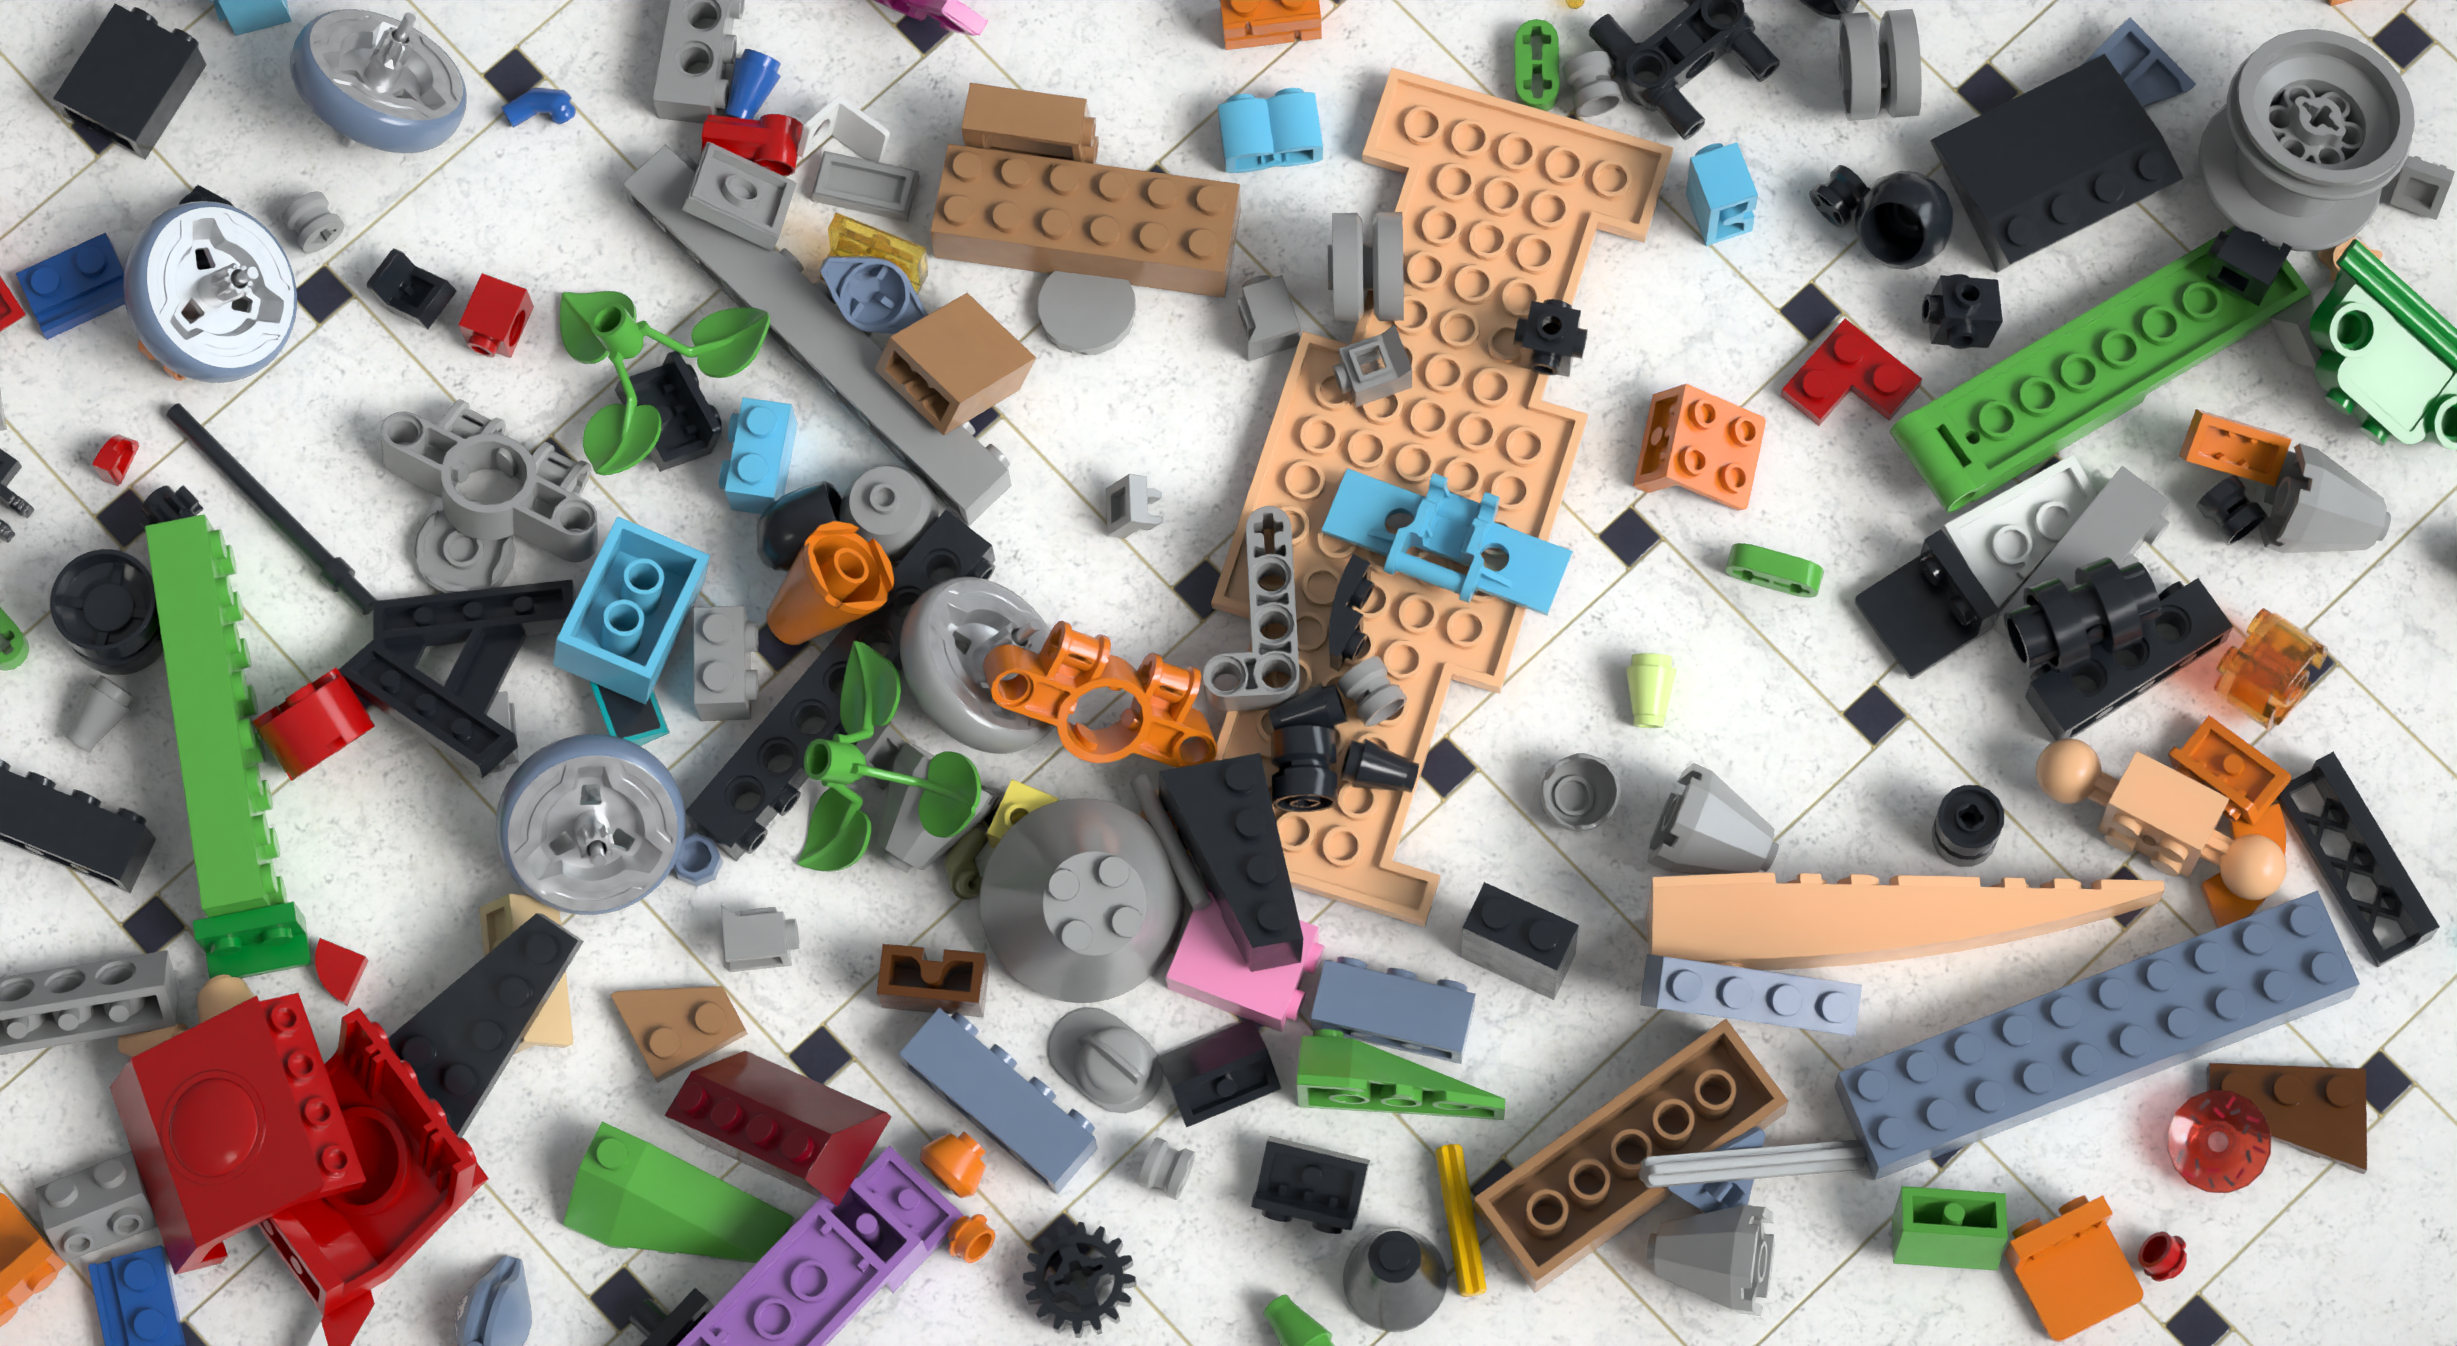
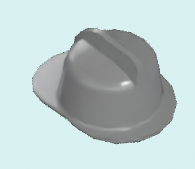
M1083 1008L1070 1012L1057 1023L1050 1036L1049 1054L1054 1068L1067 1082L1095 1104L1109 1112L1126 1114L1140 1110L1154 1099L1161 1086L1163 1071L1160 1067L1159 1055L1145 1038L1121 1019L1103 1009Z

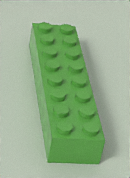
M205 514L147 525L145 530L202 910L209 918L287 903L284 880L282 876H276L273 865V858L280 857V847L275 828L268 827L265 811L273 809V802L268 781L261 780L258 763L265 762V749L259 733H254L251 716L258 714V704L255 690L252 685L247 686L244 669L251 667V658L245 638L240 639L236 622L244 620V612L239 592H233L229 575L237 573L232 546L225 544L222 530H214Z

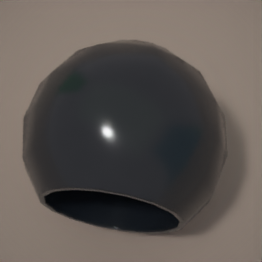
M1898 171L1878 178L1864 190L1855 213V232L1862 248L1875 261L1894 269L1908 270L1931 262L1945 249L1953 229V208L1946 192L1933 179L1919 172Z

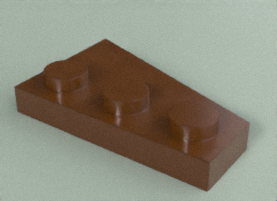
M2209 1063L2207 1066V1098L2210 1099L2207 1103L2208 1119L2241 1131L2249 1124L2250 1128L2247 1133L2258 1136L2257 1132H2261L2262 1138L2266 1140L2271 1138L2301 1149L2300 1152L2316 1158L2321 1156L2346 1165V1168L2361 1174L2366 1173V1069ZM2232 1096H2235V1100L2233 1101L2231 1106L2227 1108V1103L2229 1102ZM2215 1106L2225 1115L2223 1118L2213 1110ZM2237 1108L2241 1109V1112L2232 1115L2230 1113V1111L2235 1110ZM2250 1115L2261 1120L2257 1123L2246 1118Z

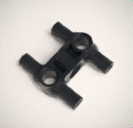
M1685 0L1689 7L1644 42L1635 43L1610 14L1604 15L1591 26L1589 36L1604 52L1608 53L1609 58L1614 62V74L1624 84L1625 94L1628 99L1636 105L1645 107L1646 110L1658 111L1681 138L1687 140L1704 126L1705 118L1679 91L1680 88L1725 53L1732 52L1758 82H1762L1771 76L1780 65V60L1754 33V21L1745 12L1742 0ZM1722 13L1731 17L1733 21L1721 25L1712 21L1710 17ZM1642 71H1649L1657 75L1658 79L1654 82L1645 83L1638 80L1635 75Z

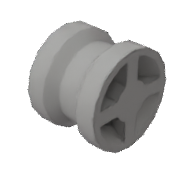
M319 191L301 196L291 203L282 215L284 224L289 230L297 232L299 235L297 241L303 251L307 253L317 252L333 243L341 235L345 226L337 214L330 213L328 210L329 202L324 194Z
M1156 1137L1144 1160L1138 1178V1185L1146 1189L1153 1186L1161 1188L1165 1191L1167 1197L1177 1200L1189 1177L1195 1159V1152L1187 1148L1180 1151L1172 1149L1166 1140Z

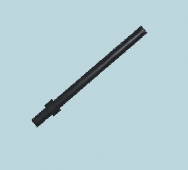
M180 403L175 404L168 410L166 418L321 572L319 575L320 579L333 592L340 591L363 615H367L374 610V601L378 600L354 577L355 570L342 557H333Z

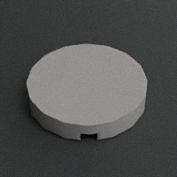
M1054 271L1044 281L1038 295L1039 321L1047 338L1061 350L1070 353L1075 351L1078 353L1085 352V355H1098L1115 348L1130 333L1136 310V299L1129 280Z
M437 510L426 519L417 533L414 555L421 576L430 588L439 594L500 587L513 569L516 552L512 536L497 540H481L469 537L458 531L448 521L443 510L440 512Z

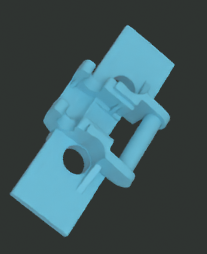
M1347 468L1322 527V533L1386 556L1384 572L1394 575L1397 571L1460 594L1459 600L1470 603L1474 592L1477 593L1478 590L1548 616L1573 551L1495 523L1500 501L1499 496L1485 492L1481 502H1475L1449 492L1447 487L1448 478L1433 473L1429 482L1430 486L1427 496L1424 497ZM1396 513L1407 514L1413 519L1409 526L1399 528L1397 534L1389 533L1385 527L1387 519ZM1415 546L1442 558L1469 566L1470 569L1468 574L1464 575L1406 552L1409 548ZM1488 548H1499L1507 554L1509 562L1504 569L1494 572L1484 567V559L1481 557L1482 552Z

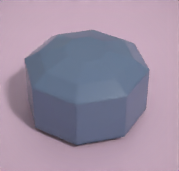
M694 833L684 837L683 846L674 869L679 880L698 887L716 879L723 861L713 839Z

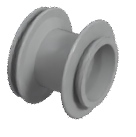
M2305 29L2280 34L2268 40L2240 64L2230 82L2227 104L2211 118L2203 132L2199 146V170L2203 185L2211 201L2234 226L2245 232L2252 231L2263 236L2269 245L2280 248L2284 242L2290 245L2293 251L2305 252L2325 250L2343 244L2355 237L2370 222L2378 207L2382 187L2387 185L2400 172L2409 155L2415 127L2414 107L2409 90L2400 74L2387 59L2370 46L2353 37L2334 31Z

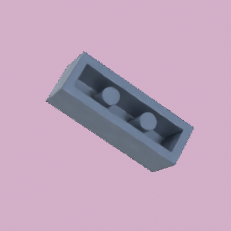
M1338 957L1337 962L1324 960L1311 1014V1030H1337L1344 1033V1038H1352L1370 1044L1462 1064L1475 1008L1476 994L1467 992L1468 987L1452 980L1439 979L1437 985L1418 981L1415 973L1403 969L1388 968L1387 973L1369 970L1365 962L1350 957Z

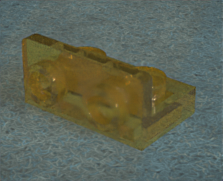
M837 212L835 213L828 227L830 244L828 256L847 257L860 255L888 260L902 269L917 295L919 294L928 276L925 247ZM820 272V279L824 281L822 274Z

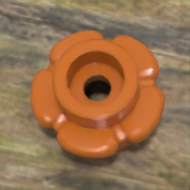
M976 1214L971 1218L969 1216H962L954 1222L947 1236L950 1241L948 1252L952 1257L957 1256L967 1263H974L984 1257L990 1250L995 1240V1232L986 1224L987 1218L984 1215Z

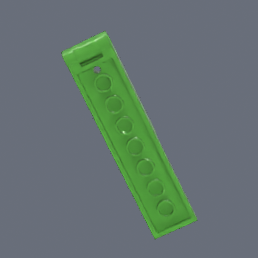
M2234 227L2228 229L2225 232L2230 234ZM2215 237L1922 408L1910 412L1892 426L1890 434L1947 513L1954 512L1968 502L1976 501L2143 403L2146 395L2270 323L2271 317L2310 295L2312 292L2287 258L2259 307L2209 280L2206 276L2214 260L2206 255L2214 243Z

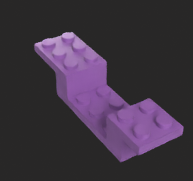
M889 1145L858 1178L855 1177L839 1206L820 1198L677 1346H826L883 1286L894 1293L947 1238L949 1229L954 1222L964 1215Z

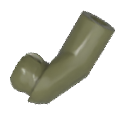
M974 827L954 844L943 863L950 890L955 896L963 900H969L980 894L982 877H980L975 858L987 843L988 836L977 827Z

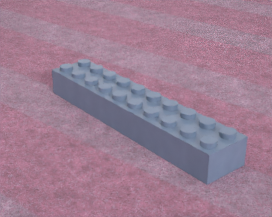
M2317 890L1838 1073L1834 1087L1856 1139L1865 1148L1867 1154L1865 1161L1875 1181L2346 1001L2352 997L2360 983Z

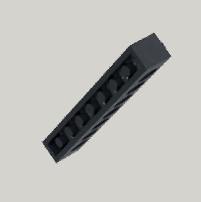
M945 510L893 570V589L888 592V600L877 611L845 625L686 809L685 813L691 826L704 836L713 839L716 846L735 861H738L745 852L748 854L753 853L765 840L768 834L766 827L778 813L784 816L797 803L801 795L799 789L809 778L804 768V756L810 743L816 739L833 741L835 734L848 735L840 717L841 696L834 694L833 689L838 682L844 680L853 641L863 642L868 646L875 642L888 643L891 649L884 657L892 662L899 673L903 669L900 657V634L904 620L898 617L899 611L904 606L913 604L925 591L938 584L930 579L931 574L938 568L948 567L956 572L953 578L976 577L989 580L995 570L993 563L996 561L992 544L948 510ZM820 717L826 720L824 728L816 734H805L800 731L801 725L808 718ZM784 754L793 758L791 766L783 772L777 773L767 769L771 759L777 755ZM752 792L760 795V801L753 809L742 811L735 808L736 800L742 794Z

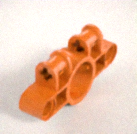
M1058 621L1054 625L1039 654L1015 645L1005 644L992 649L984 659V674L996 704L1005 709L1054 725L1064 747L1079 759L1092 763H1109L1135 753L1179 768L1212 762L1216 758L1217 745L1208 721L1202 712L1192 708L1201 684V672L1198 668L1188 666L1183 669L1163 662L1159 654L1149 653L1142 661L1138 670H1136L1126 660L1110 655L1111 642L1108 636L1102 634L1096 637L1072 630L1071 624L1065 621ZM1018 673L1013 679L1001 680L1007 674ZM1108 686L1111 690L1120 691L1124 689L1134 695L1131 708L1125 709L1121 714V720L1107 728L1090 730L1080 723L1076 722L1073 725L1067 721L1068 715H1073L1078 698L1092 689ZM1198 736L1192 742L1182 743L1189 737Z

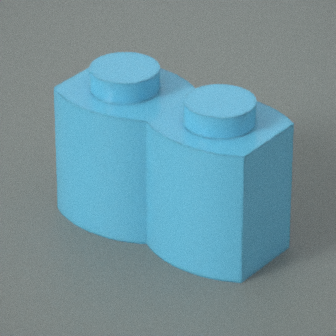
M1285 88L1276 92L1274 97L1268 99L1255 98L1251 94H1238L1229 97L1226 103L1218 105V123L1225 171L1227 173L1253 172L1274 166H1298L1323 160V142L1315 93L1304 92L1301 88Z

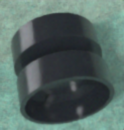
M100 549L78 556L63 568L56 578L51 591V615L57 629L85 664L101 673L126 675L143 670L161 656L164 651L153 577L138 559L119 550Z

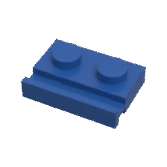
M106 232L16 273L30 307L40 325V329L47 340L125 305L123 293L124 269Z
M159 1245L111 1258V1261L88 1265L105 1346H186L165 1248Z

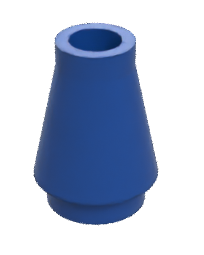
M744 49L742 57L735 59L728 105L724 115L753 120L781 78L777 73L781 63L761 52Z

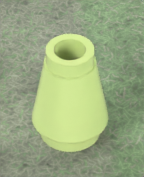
M1652 653L1633 654L1631 666L1626 667L1634 726L1640 728H1663L1677 669L1672 668V656Z

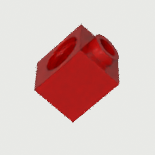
M481 273L458 326L467 342V346L474 352L493 358L496 353L511 358L534 305L527 289Z

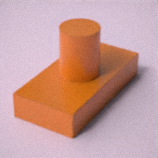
M2195 409L2179 457L2191 463L2275 487L2292 439L2284 434Z

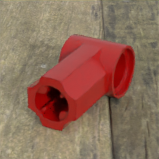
M781 114L763 115L760 117V120L707 115L701 136V153L706 143L711 142L777 174L790 176L795 173L798 157L797 151L803 124L795 118Z

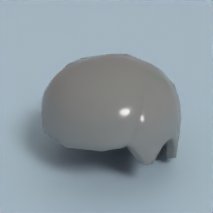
M1576 753L1553 764L1545 772V777L1541 782L1539 791L1544 813L1557 827L1574 832L1591 830L1608 821L1614 814L1621 796L1618 776L1604 759L1586 753Z

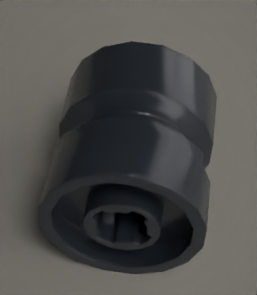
M1312 725L1284 727L1272 732L1271 763L1279 768V772L1272 775L1273 807L1290 812H1315L1335 807L1338 804L1337 773L1330 770L1329 767L1337 763L1336 732L1330 728Z
M1962 785L1952 789L1943 798L1932 827V842L1937 853L1946 862L1958 867H1973L1983 863L1993 853L2004 826V809L2000 800L1990 790L1979 785Z

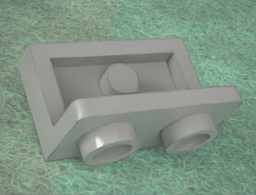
M132 1151L35 1188L44 1231L57 1254L65 1262L157 1226Z

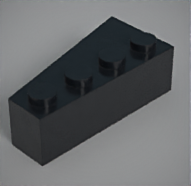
M1260 753L1159 771L1158 796L1166 812L1169 811L1178 828L1177 833L1186 850L1189 849L1196 862L1208 892H1211L1222 912L1221 916L1250 971L1254 972L1301 963L1304 938Z

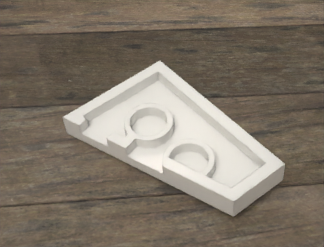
M2072 454L1948 522L1941 529L1999 608L2068 532L2098 494L2075 455Z

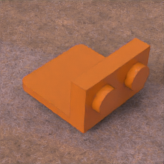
M0 1193L1 1327L13 1318L18 1311V1307L27 1299L47 1288L56 1279L58 1272L67 1265L14 1203L3 1193Z
M2086 1195L2069 1201L2058 1209L2060 1217L2044 1225L2040 1218L2023 1224L2012 1232L2015 1239L2009 1242L2004 1252L2049 1338L2054 1342H2063L2138 1304L2143 1298V1289L2107 1225L2113 1212L2103 1195L2090 1202Z

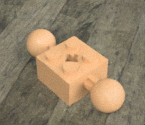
M2060 739L2049 744L2037 760L2036 779L2045 795L2056 802L2064 804H2074L2088 798L2104 806L2106 810L2097 831L2105 834V840L2124 852H2132L2134 849L2151 858V864L2165 874L2178 876L2180 873L2189 878L2201 857L2219 866L2221 878L2225 886L2233 894L2246 900H2260L2269 897L2280 888L2285 879L2287 870L2286 859L2281 848L2273 840L2257 834L2244 835L2233 840L2215 830L2229 798L2139 751H2136L2121 780L2102 772L2100 759L2093 748L2077 739Z

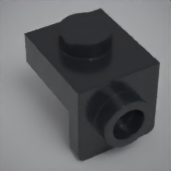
M395 248L389 252L366 285L391 313L429 330L457 292L447 280L415 266L402 251Z

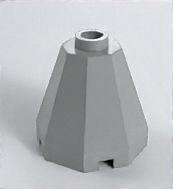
M2299 443L2294 447L2295 452H2287L2275 487L2268 485L2265 492L2264 502L2273 505L2271 517L2267 516L2259 525L2265 548L2281 553L2367 550L2374 546L2376 541H2382L2385 538L2390 527L2391 515L2389 512H2386L2387 507L2383 497L2319 449Z
M906 742L895 759L893 772L927 780L929 765L934 755L914 744L911 745ZM890 781L877 838V844L886 850L882 859L905 873H908L912 866L919 870H925L985 819L992 811L999 797L981 784V797L979 805L975 809V816L959 834L949 838H942L929 834L923 828L918 813L919 801L925 789Z
M1696 763L1691 764L1682 772L1677 781L1686 786L1683 793L1676 795L1671 792L1663 807L1650 840L1649 848L1654 851L1648 855L1647 863L1665 871L1707 875L1759 872V870L1767 872L1774 862L1779 848V844L1773 842L1775 829L1713 771Z
M1741 1205L1663 1222L1658 1234L1651 1233L1649 1236L1647 1263L1655 1266V1275L1737 1313L1761 1316L1763 1306L1756 1303L1755 1299L1756 1297L1767 1298L1770 1289L1775 1247L1774 1234H1765L1763 1223L1774 1224L1773 1212L1766 1207Z

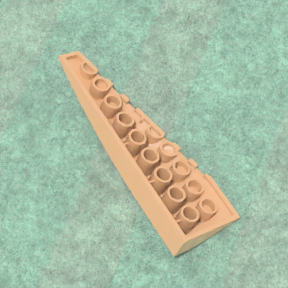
M1763 872L1652 877L1646 914L1648 954L1763 971L1849 966L1912 959L2022 940L2104 920L2159 903L2165 891L2164 881L2100 879L2091 883L2092 889H2082L2081 882L2062 878H2054L2050 882L2041 884L2040 888H2030L2029 884L2025 883V878L2004 877L2001 879V883L1990 887H1980V877L1897 875L1889 879V885H1879L1877 877L1863 874H1851L1846 878L1840 879L1837 884H1827L1826 880L1821 879V874L1800 873L1797 875L1796 880L1787 883H1776L1775 873Z

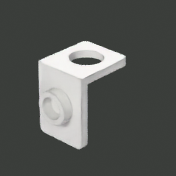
M838 95L806 122L797 155L804 159L832 135L866 160L881 163L890 133L885 127L873 120L869 114L859 110ZM822 124V126H821V128L819 129V131L814 135V133L816 132V130L818 129V127Z

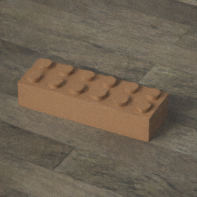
M948 144L930 231L934 258L1052 274L1054 271L1124 279L1129 280L1130 284L1135 286L1225 298L1241 213L1240 184Z
M1724 1019L1474 1197L1473 1211L1532 1291L1536 1293L1674 1194L1667 1187L1648 1188L1644 1181L1640 1180L1638 1172L1641 1170V1161L1645 1157L1711 1152L1754 1127H1760L1764 1130L1785 1115L1789 1100L1728 1020Z

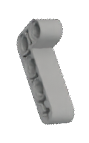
M1264 506L1256 509L1251 513L1246 523L1252 652L1215 655L1208 660L1203 670L1202 677L1206 699L1212 707L1220 711L1273 709L1299 695L1300 673L1292 530L1289 517L1283 510L1274 506ZM1274 529L1275 554L1265 555L1264 530ZM1269 575L1279 576L1285 581L1284 585L1275 591H1266L1258 583L1262 578ZM1271 623H1279L1288 630L1283 637L1276 640L1264 637L1261 631L1266 625ZM1274 671L1284 672L1291 678L1288 684L1281 688H1271L1263 680L1269 673ZM1223 674L1234 675L1240 681L1237 687L1229 691H1221L1215 688L1213 682Z

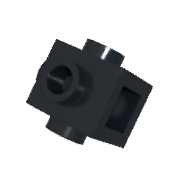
M1964 274L1940 275L1931 294L1925 295L1922 304V320L1924 324H1929L1931 344L1949 345L1956 349L1970 347L1989 348L2003 322L1998 280L1971 278Z
M1547 299L1543 303L1532 301L1529 316H1519L1513 345L1522 347L1520 367L1531 369L1542 375L1569 377L1573 358H1583L1588 329L1580 328L1581 310L1572 309L1570 304L1556 299Z

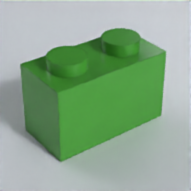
M1901 1186L1892 1215L1893 1264L1997 1271L2008 1239L2006 1193Z

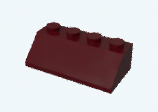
M746 1050L691 1071L664 1115L698 1143L836 1206H839L892 1117L885 1111Z

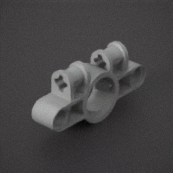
M461 399L455 401L438 425L407 411L393 413L384 419L381 425L382 461L386 469L442 498L445 516L461 533L481 540H497L516 535L569 562H582L595 554L598 547L597 511L594 505L579 497L591 473L590 463L583 460L577 463L555 452L554 445L548 442L542 443L534 454L531 455L521 443L504 436L506 427L504 420L497 417L491 420L469 409V403ZM399 443H410L407 445H399ZM482 469L501 470L510 478L515 477L522 483V485L519 484L512 499L500 504L482 505L476 500H467L455 489L458 483H464L468 479L469 474ZM570 529H581L578 532L569 531Z

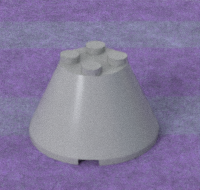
M1077 798L1056 801L1035 809L1019 819L1007 830L994 849L986 864L980 887V915L983 929L990 947L1000 963L1014 978L1031 990L1043 996L1065 1002L1092 1003L1109 1000L1123 995L1145 982L1163 964L1171 952L1183 918L1184 890L1154 828L1133 811L1098 799Z

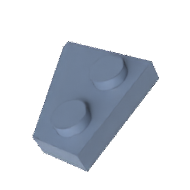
M2131 17L2125 20L2081 64L2083 65L2105 54L2142 107L2187 93L2196 85Z

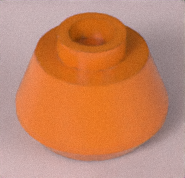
M963 1131L958 1138L949 1132L921 1147L920 1162L949 1191L959 1198L973 1196L979 1186L986 1169V1165L980 1159L986 1151L966 1132Z

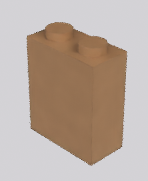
M965 293L892 335L874 370L942 435H946L1019 391L1036 357L972 296Z

